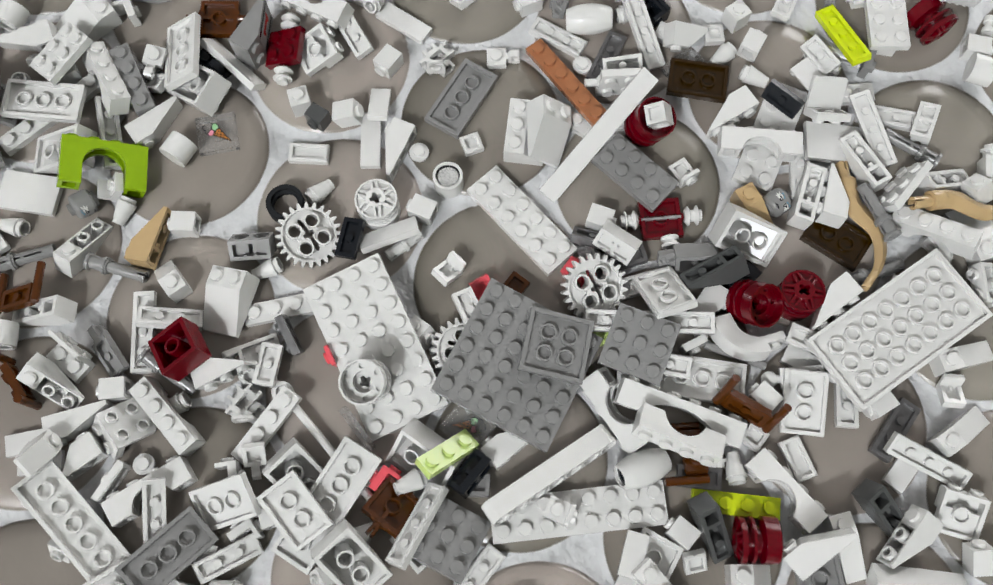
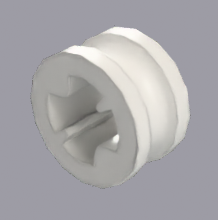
M677 234L662 236L660 238L661 242H663L661 245L662 249H672L673 244L679 243L677 242L679 236Z

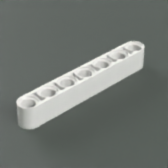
M604 424L598 425L483 503L481 509L494 527L500 525L615 446L617 440Z

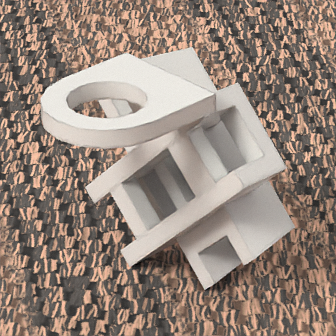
M446 42L442 43L439 47L432 43L430 45L431 50L428 52L422 51L423 59L419 63L429 75L440 74L444 78L455 69V65L450 61L454 57V50H449Z
M251 382L244 390L237 385L235 388L238 390L232 397L230 395L227 396L233 403L226 409L225 413L232 416L231 421L233 423L256 421L266 409L258 402L264 396L263 393L257 390Z

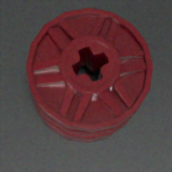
M921 0L907 12L909 30L918 29L915 37L921 38L920 43L923 46L941 38L959 20L956 14H952L953 10L951 8L942 10L946 2H941L940 0Z
M650 97L632 111L624 121L626 136L632 143L640 147L653 146L674 130L676 114L672 106L674 125L654 130L647 126L644 105L662 100L670 104L668 101L660 97Z
M796 270L789 273L777 286L782 291L785 301L781 317L789 321H801L808 318L824 303L826 297V288L822 279L814 272L808 270Z
M741 279L731 286L726 296L727 313H731L733 319L740 323L760 328H769L778 322L784 311L785 301L783 293L774 284Z
M735 516L732 526V547L738 564H746L747 561L749 564H756L757 558H759L761 564H780L783 554V538L781 526L776 516H759L756 523L752 516H747L746 518Z

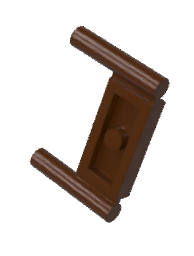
M37 262L33 283L7 290L9 275L6 273L0 274V314L2 312H13L39 302L46 267L45 262Z
M0 353V362L3 363L0 366V370L3 373L1 377L6 384L11 386L13 401L34 410H40L42 404L36 401L29 386L16 379L20 373L17 366H15L16 360Z
M734 374L713 397L712 402L715 405L720 404L753 425L762 428L764 433H769L792 410L791 405L785 403L774 415H771L772 410L733 389L741 380L739 375Z
M699 422L670 423L677 432L683 435L696 436L701 433ZM682 457L686 476L664 478L665 486L710 483L708 466Z

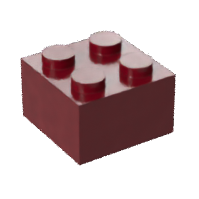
M182 316L148 341L162 375L178 382L212 357L197 324Z

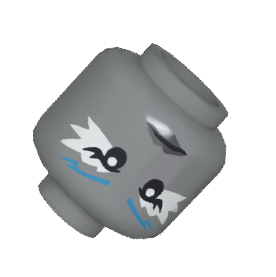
M775 188L762 197L770 217H780L791 209L792 197L786 190Z
M82 189L68 196L69 204L66 207L72 216L76 215L78 218L84 219L98 211L97 206L100 203L92 191L89 192Z

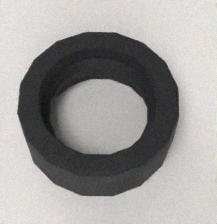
M279 185L273 188L267 195L266 209L277 223L278 219L285 220L283 215L275 210V203L280 197L293 195L298 200L301 208H304L306 201L301 191L293 185Z

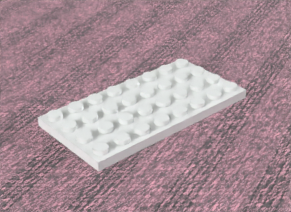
M936 248L804 342L859 412H861L993 316V313Z
M379 253L303 289L340 372L347 363L355 359H375L381 361L391 374L392 384L389 393L384 399L369 405H355L371 442L405 427L413 418L419 420L450 405L447 399L430 390L437 376ZM368 377L366 378L365 385H370L371 378Z

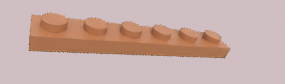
M541 38L525 48L527 55L593 127L606 109Z

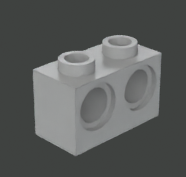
M274 231L233 234L227 241L230 261L272 259L277 251Z

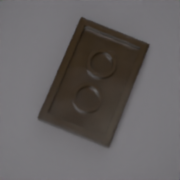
M671 57L666 95L724 104L726 101L729 66Z
M814 219V222L803 232L799 239L851 272L856 269L872 244V240L867 233L847 221L837 229L815 222Z

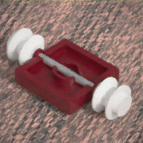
M287 12L281 16L283 22L280 23V27L283 30L270 32L265 66L270 70L274 69L276 74L273 75V80L281 86L292 83L290 76L293 75V70L288 66L301 64L306 29L298 25L300 18L292 12Z
M674 197L666 198L653 213L638 202L639 216L633 210L631 215H627L623 211V215L619 217L621 228L624 227V230L627 231L628 227H632L635 231L638 225H640L642 241L660 240L662 236L668 234H677L679 238H683L682 221L687 226L690 225V222H694L697 226L699 221H702V210L698 209L697 205L694 206L693 210L686 206L681 213L679 198Z

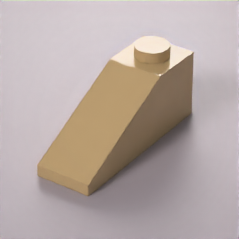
M753 182L733 192L729 199L731 203L773 224L765 202Z
M164 206L131 239L129 246L126 248L124 258L133 266L156 270L170 233L167 227V220L171 216V210L168 207Z

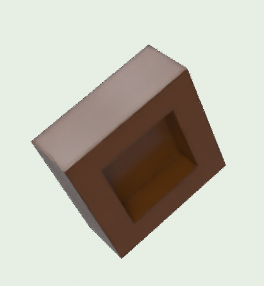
M513 271L504 282V285L523 295L530 286V282Z

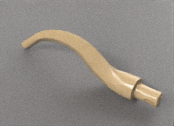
M839 161L835 166L850 201L848 215L868 233L874 247L873 269L861 285L864 292H867L884 267L887 256V242H884L883 234L874 225L875 219L859 197V192L856 189L858 187L856 178L850 175L848 162Z
M947 189L931 190L925 192L923 196L910 197L908 199V205H913L909 207L911 210L925 208L927 211L953 209L977 220H993V205L982 204L959 191Z

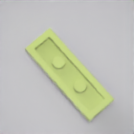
M464 429L418 457L415 464L428 479H431L472 453L474 448H478L479 443Z

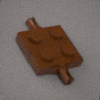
M201 1V7L198 12L201 16L200 38H229L246 16L240 15V2Z
M391 476L384 481L361 509V512L373 522L365 531L366 535H369L370 538H373L378 530L382 529L396 539L419 500L413 492L398 496L393 488V483L396 480Z

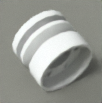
M372 179L364 182L357 189L354 198L355 206L360 219L366 222V227L371 230H377L399 220L401 208L396 190L392 184L382 179Z
M355 359L347 363L341 370L338 378V386L342 397L349 403L357 406L373 404L384 399L389 393L392 384L388 368L381 361L375 359ZM370 377V385H365L366 378Z

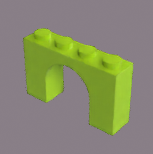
M74 133L62 134L59 145L56 187L79 190L83 162L93 156H106L113 159L122 170L124 178V192L122 195L143 198L147 189L149 147L138 143L126 144L118 140H101L93 136L81 137Z

